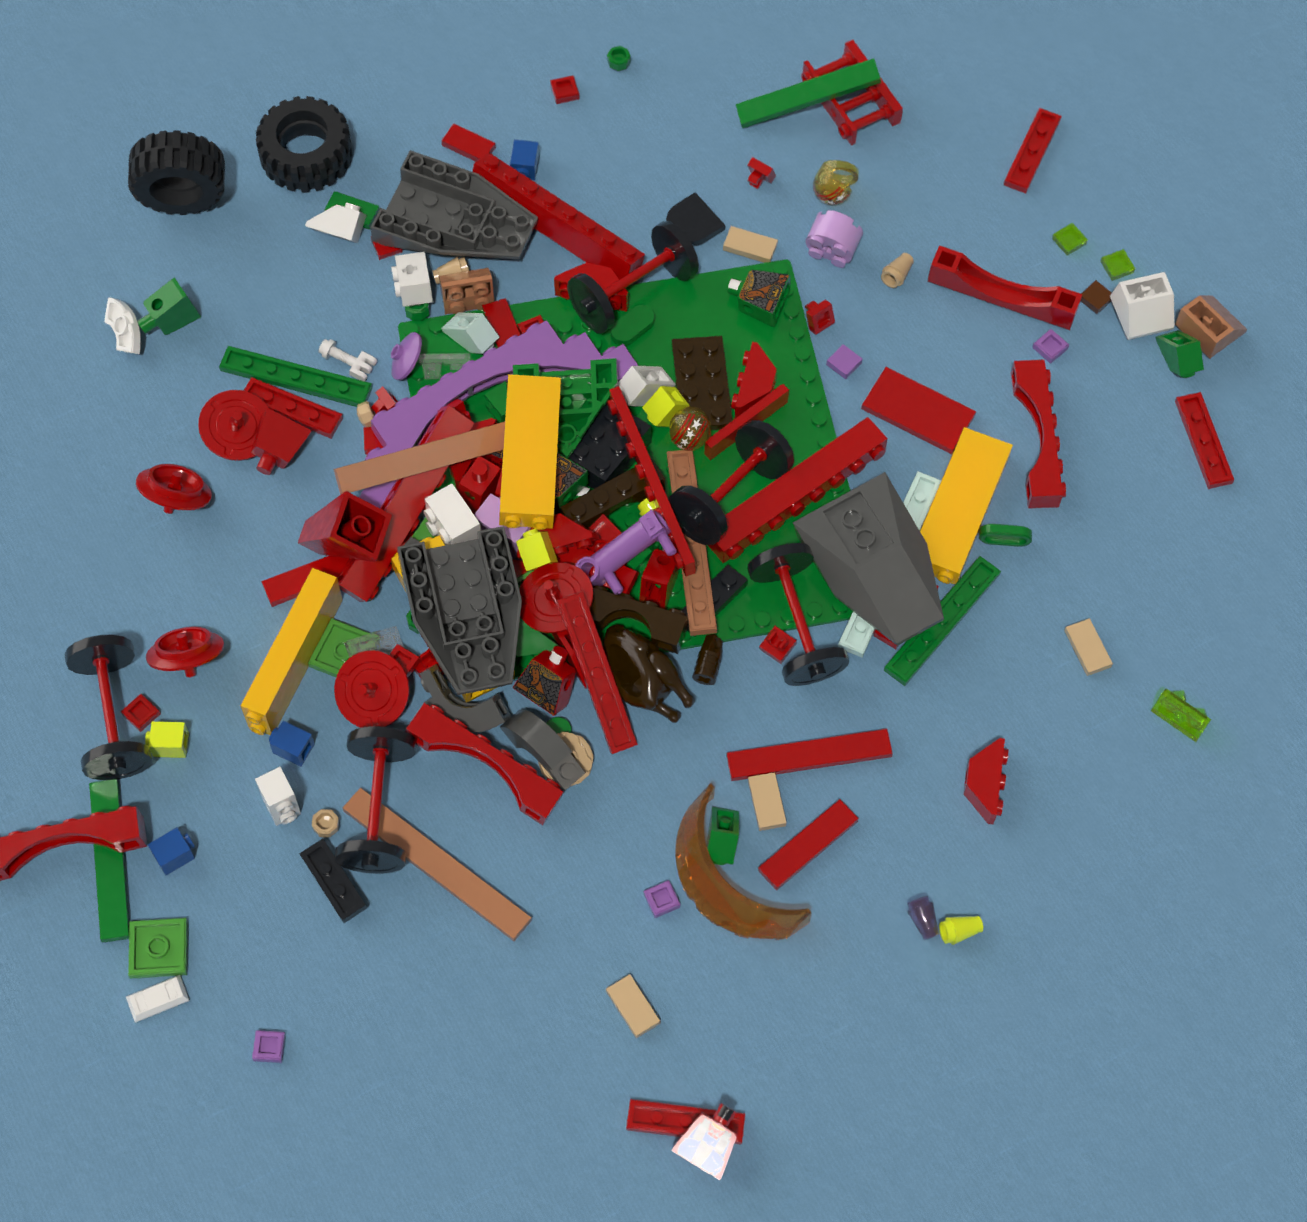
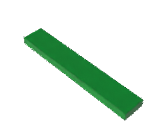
M873 58L735 105L741 126L746 128L882 82L875 59Z
M227 346L219 365L222 372L248 379L252 377L267 384L354 407L368 401L373 388L372 383L232 346Z
M979 556L940 602L944 620L907 640L884 667V672L903 686H906L1000 576L1001 570Z
M117 779L89 783L91 814L96 812L108 813L117 811L120 808L119 782ZM93 844L100 940L102 943L129 939L124 852L119 853L111 848Z

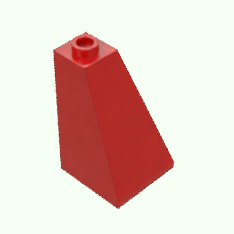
M345 491L305 521L298 544L320 555L375 562L380 553L392 514Z

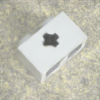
M425 252L395 256L396 266L391 268L396 297L402 298L403 307L433 302Z
M281 767L255 779L261 797L276 826L291 823L301 814L295 794Z

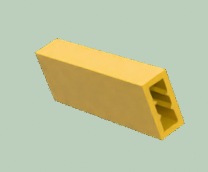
M508 374L499 525L508 528L532 527L537 530L553 529L561 378Z
M964 427L920 531L928 546L934 577L946 584H956L960 579L1013 447L1012 444Z
M312 568L240 705L247 725L252 732L258 735H264V733L271 735L274 728L278 727L309 667L308 662L329 621L331 618H334L343 601L337 577Z

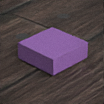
M1050 329L1034 342L1032 348L1051 364L1068 350L1069 344Z
M843 344L827 360L826 365L844 379H847L862 364V358Z
M669 880L643 891L654 918L680 908V902Z
M256 1030L252 1055L253 1061L282 1063L285 1032Z

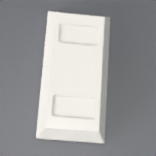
M180 975L126 996L135 1023L189 1001Z

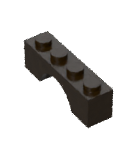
M651 458L653 466L657 472V475L665 491V478ZM634 467L561 506V514L567 515L589 528L602 514L607 517L610 513L626 504L633 502L641 503L647 498L644 491L646 483L644 479L639 480Z
M593 586V602L590 612L596 629L602 631L608 624L617 619H635L648 628L651 640L657 648L675 654L679 653L688 628V617L682 611L672 608L668 611L659 608L654 602L644 601L642 603L634 600L628 594L620 593L615 595L602 586Z

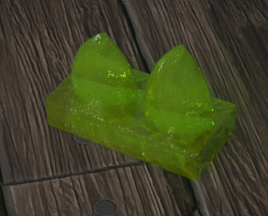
M1165 689L1151 712L1197 742L1212 719L1207 716L1205 708H1194L1186 702L1184 690L1169 691Z

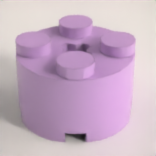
M827 210L826 214H822L821 211L817 214L806 238V245L809 248L808 254L815 259L823 257L831 260L834 266L844 268L846 263L851 261L862 238L863 230L860 226L856 228L852 224L854 220L845 214Z

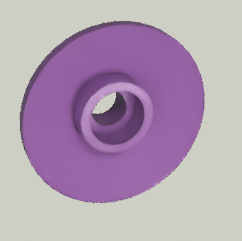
M416 332L408 334L391 351V358H393L391 372L393 378L398 381L403 380L410 374L419 358L422 339Z

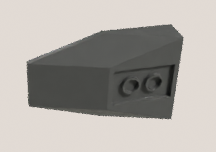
M409 151L400 168L401 181L387 209L380 208L371 226L372 244L376 242L385 246L440 255L520 259L538 221L536 215L481 175L429 156Z
M886 472L793 522L797 538L800 543L807 544L811 548L814 556L813 563L834 597L897 646L944 620L927 543Z
M501 526L478 531V539L430 549L425 548L424 542L397 547L398 560L413 623L457 695L511 685L513 683L522 600L505 527Z

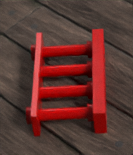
M851 40L845 43L842 58L816 70L808 60L804 61L801 78L804 82L837 71L845 66L849 67L867 61L868 59L855 41ZM882 79V83L865 88L867 92L841 104L835 98L821 103L837 125L841 137L846 138L851 146L856 143L857 130L882 118L887 119L892 127L901 123L903 107ZM869 101L875 102L879 107L878 110L853 122L845 113Z

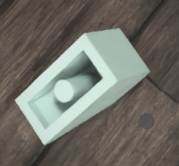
M458 312L441 328L445 334L470 353L484 354L493 348V343L499 338L483 313Z

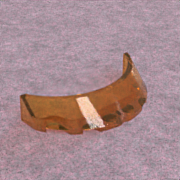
M710 783L688 807L680 823L676 838L675 857L678 876L687 897L695 903L696 909L711 923L721 926L737 936L748 939L750 937L760 939L775 938V940L789 938L810 923L812 912L809 909H779L757 903L735 890L721 876L712 862L704 836L705 809L707 803L714 798L715 787Z

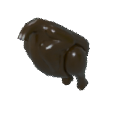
M612 625L607 628L603 649L621 698L633 707L651 710L668 718L672 723L678 722L681 718V713L668 707L663 701L666 700L671 691L676 693L685 708L692 707L695 699L683 686L673 661L667 655L660 652L659 648L640 633L635 634L628 629H624L623 625Z

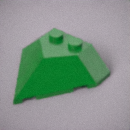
M616 358L590 360L591 369L541 372L539 363L513 365V375L561 378L557 447L566 458L570 457L610 397L609 389L617 386Z

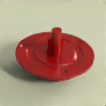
M228 390L216 394L206 402L199 415L198 429L203 443L211 452L224 459L241 461L255 457L256 455L251 450L262 414L269 407L258 396L243 390Z
M174 464L156 465L140 472L136 478L138 491L148 500L163 506V511L168 514H172L174 509H200L211 501L212 492L209 486L196 472L183 466Z
M558 562L543 565L531 572L519 588L522 600L520 612L522 620L532 629L543 633L566 631L556 600L583 591L589 610L593 602V587L589 577L583 570L569 563Z
M202 627L175 629L165 633L156 640L155 644L146 654V661L154 669L162 671L184 670L186 677H193L196 675L194 667L203 665L216 658L224 649V641L218 634Z
M374 650L357 653L342 665L337 674L334 685L335 700L342 715L355 726L360 728L370 726L386 727L400 717L407 705L409 698L407 674L402 665L387 653Z

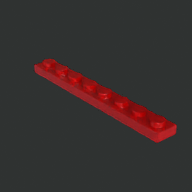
M619 386L609 389L610 400L607 401L609 411L612 416L616 414L618 422H616L618 432L621 437L625 436L628 442L625 444L630 459L635 458L637 462L635 471L639 480L644 479L646 487H644L646 497L649 502H654L656 509L653 510L662 515L671 530L668 537L676 548V553L673 554L677 569H683L686 577L695 574V560Z

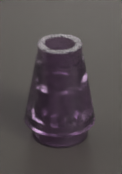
M921 897L907 903L909 908L907 913L922 935L923 940L938 936L934 903L930 902L929 897Z

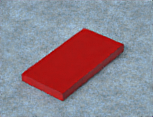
M885 367L861 407L862 410L950 454L954 452L964 427L968 428L976 415L975 410L888 367Z

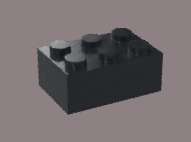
M607 403L600 410L568 458L588 470L587 486L592 489L627 472L636 461L635 458L630 459L625 446L628 443L625 436H620L616 426L618 418L616 414L611 415ZM632 415L647 448L651 443V426Z

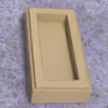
M731 226L723 245V251L766 263L771 262L778 245V240Z
M1090 618L1065 627L1064 631L1087 676L1112 667L1113 663Z
M775 772L748 777L759 831L785 827L787 822Z
M630 974L606 988V993L635 1038L640 1037L660 1024L659 1018Z

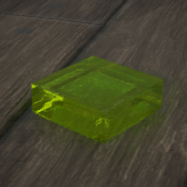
M1073 223L1057 231L1052 236V240L1067 256L1085 246L1088 241Z
M1124 249L1101 258L1100 262L1111 281L1130 275L1135 271V267Z

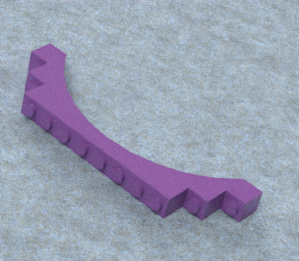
M547 320L541 324L535 323L522 335L510 337L501 347L497 349L493 347L486 351L483 357L478 360L466 362L457 372H449L442 376L439 382L434 385L422 387L413 397L401 399L392 409L378 412L371 420V427L383 448L373 449L367 454L365 460L418 446L441 407L446 406L455 399L464 401L468 397L504 381L507 382L508 374L513 375V365L539 363L541 372L591 369L590 360L616 358L618 382L631 366L638 365L624 344L617 348L615 346L608 348L603 353V356H601L585 332L579 336L576 334L569 337L565 344H563ZM397 480L365 488L359 498L380 508Z

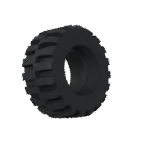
M300 96L293 97V100L290 101L285 99L279 102V106L276 107L274 105L270 108L268 115H263L257 127L256 145L261 166L270 180H274L275 184L282 188L287 186V190L296 192V189L301 190V192H309L311 189H316V191L322 190L323 186L334 184L336 178L340 179L345 174V169L351 163L352 144L346 118L339 112L336 106L333 104L328 106V101L323 99L315 100L311 96H306V99H300ZM310 135L324 140V143L319 148L308 153H293L284 149L291 140L300 136Z
M167 130L160 131L159 134L151 133L145 138L142 137L130 150L128 168L129 191L138 202L140 201L147 208L151 207L153 211H163L171 215L173 213H180V215H187V213L196 214L200 213L201 210L206 211L213 205L215 206L224 194V155L217 145L212 141L209 142L206 137H198L192 132L181 133L179 130H174L173 132H167Z

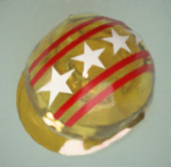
M825 161L815 174L813 180L815 195L820 201L829 205H837L844 202L852 193L849 186L858 180L859 170L855 165L845 161ZM835 170H844L852 175H839L833 172Z
M689 406L682 408L672 417L669 434L672 442L678 448L685 451H694L710 439L712 428L710 420L703 410Z

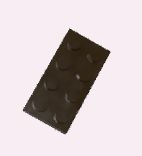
M722 336L672 339L676 388L690 405L680 416L681 427L688 415L691 414L681 432L685 430L693 414L695 417L686 432H691L692 430L693 432L699 431L702 425L697 426L696 430L695 427H692L694 420L696 422L699 420V424H703L705 421L701 431L704 430L706 424L708 426L705 431L721 430L732 421Z

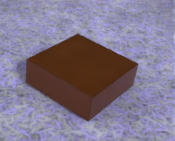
M1095 280L1081 293L1083 294L1081 302L1098 314L1111 302L1110 295L1112 292Z

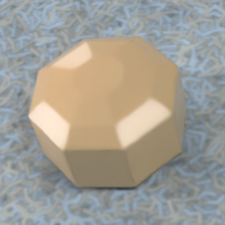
M367 401L357 405V416L364 427H371V420L375 413L371 408V404Z
M321 809L313 815L312 829L319 837L330 838L338 832L339 818L332 810Z

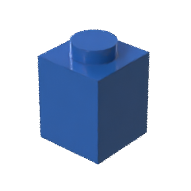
M514 139L510 166L529 179L535 180L539 161V142Z
M282 721L279 728H274L269 737V744L273 754L302 767L315 745L312 734L285 721Z
M178 828L147 844L165 876L195 859L191 851L195 848L192 840L187 833L182 835Z

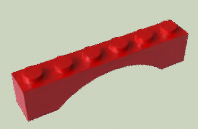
M940 245L932 261L928 282L1068 330L1071 329L1083 295L1060 286L1034 287L1005 280L982 269L963 253Z
M1045 360L1014 361L1011 371L1013 396L1024 405L1032 416L1040 439L1039 458L1029 472L1025 484L1028 509L1059 507L1062 497H1066V484L1061 482L1060 476L1063 473L1062 459H1058L1057 454L1060 450L1059 436H1055L1054 429L1057 427L1056 414H1052L1051 410L1054 404V395L1048 388L1051 382L1050 369H1046Z
M424 703L405 731L415 738L418 746L427 752L451 751L462 753L487 764L508 784L516 798L519 810L541 825H544L564 792L560 790V786L551 779L545 780L538 776L537 771L528 764L521 765L513 760L514 757L511 753L504 749H496L490 745L491 742L483 735H474L467 730L468 727L464 723L456 719L454 721L445 716L444 711L436 705L429 706Z
M122 806L117 811L108 813L96 812L91 814L90 817L82 819H66L61 824L52 826L40 825L35 830L26 832H11L8 836L0 837V881L12 878L21 867L34 857L63 845L76 843L96 844L111 848L119 853L147 847L144 816L136 806Z

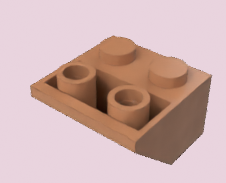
M489 268L439 276L445 315L476 309L482 310V305L494 302L493 281Z
M1199 295L1181 308L1175 324L1182 332L1200 340L1201 351L1209 358H1212L1247 332V328L1211 295Z

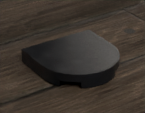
M696 192L675 204L669 210L666 221L674 223L686 234L693 246L701 245L725 230V224Z

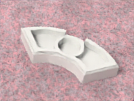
M108 297L104 321L112 327L116 335V350L140 354V330L133 311L123 301Z

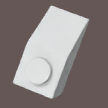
M346 203L345 207L335 205L306 221L305 226L358 243L366 214L359 212V206Z
M631 366L617 384L628 406H644L660 386L674 387L676 385L661 366Z

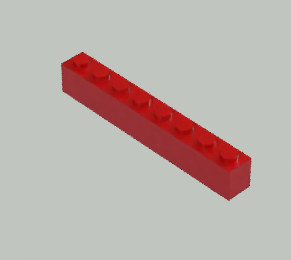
M488 153L474 162L472 172L481 175L538 217L534 227L536 230L583 261L611 267L619 280L642 266L645 257L643 252L496 156Z
M449 405L441 407L418 445L472 431L470 429L474 422ZM449 465L397 479L380 509L392 514L377 561L349 559L337 578L340 590L359 602H367L368 599L372 600L379 590L377 584L382 577L385 578L392 568L391 558L398 552L397 547L404 546L406 543L404 539L409 532L412 533L417 527L419 514L422 509L426 510L425 498L429 497L435 488H439L446 478L444 473Z
M869 417L865 418L727 513L725 517L728 528L725 536L716 544L708 545L722 563H725L730 558L731 560L736 559L746 547L751 544H758L766 533L771 530H778L789 517L798 516L803 512L805 506L811 502L816 503L821 500L831 488L836 489L840 487L851 474L856 475L860 473L867 463L880 459L886 452L888 438Z

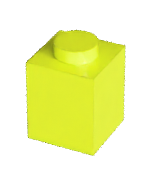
M660 386L642 408L653 425L671 427L690 405L676 387Z
M532 529L522 533L523 538L516 541L526 571H534L543 565L558 562L548 532H538L537 529Z
M151 722V730L146 732L145 744L149 746L153 757L186 758L189 732L185 722Z

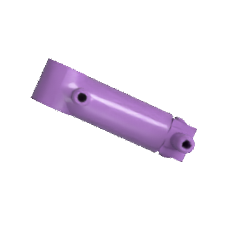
M651 509L639 518V521L590 557L581 558L575 566L583 570L588 577L590 569L594 566V575L589 577L592 586H602L607 582L613 593L618 595L623 592V587L614 574L616 570L656 541H659L668 556L675 554L676 548L668 537L671 530L662 515Z

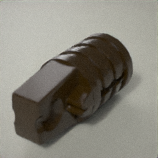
M715 634L706 635L701 650L698 652V658L692 675L694 681L703 685H714L716 683V677L722 660L723 641Z

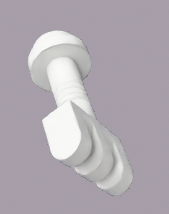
M325 339L322 342L318 351L322 354V357L328 359L332 356L351 366L349 375L358 380L365 381L367 379L365 373L370 374L372 371L371 366H375L377 363L375 357L363 351L358 358L335 347L336 341L332 339L329 341Z

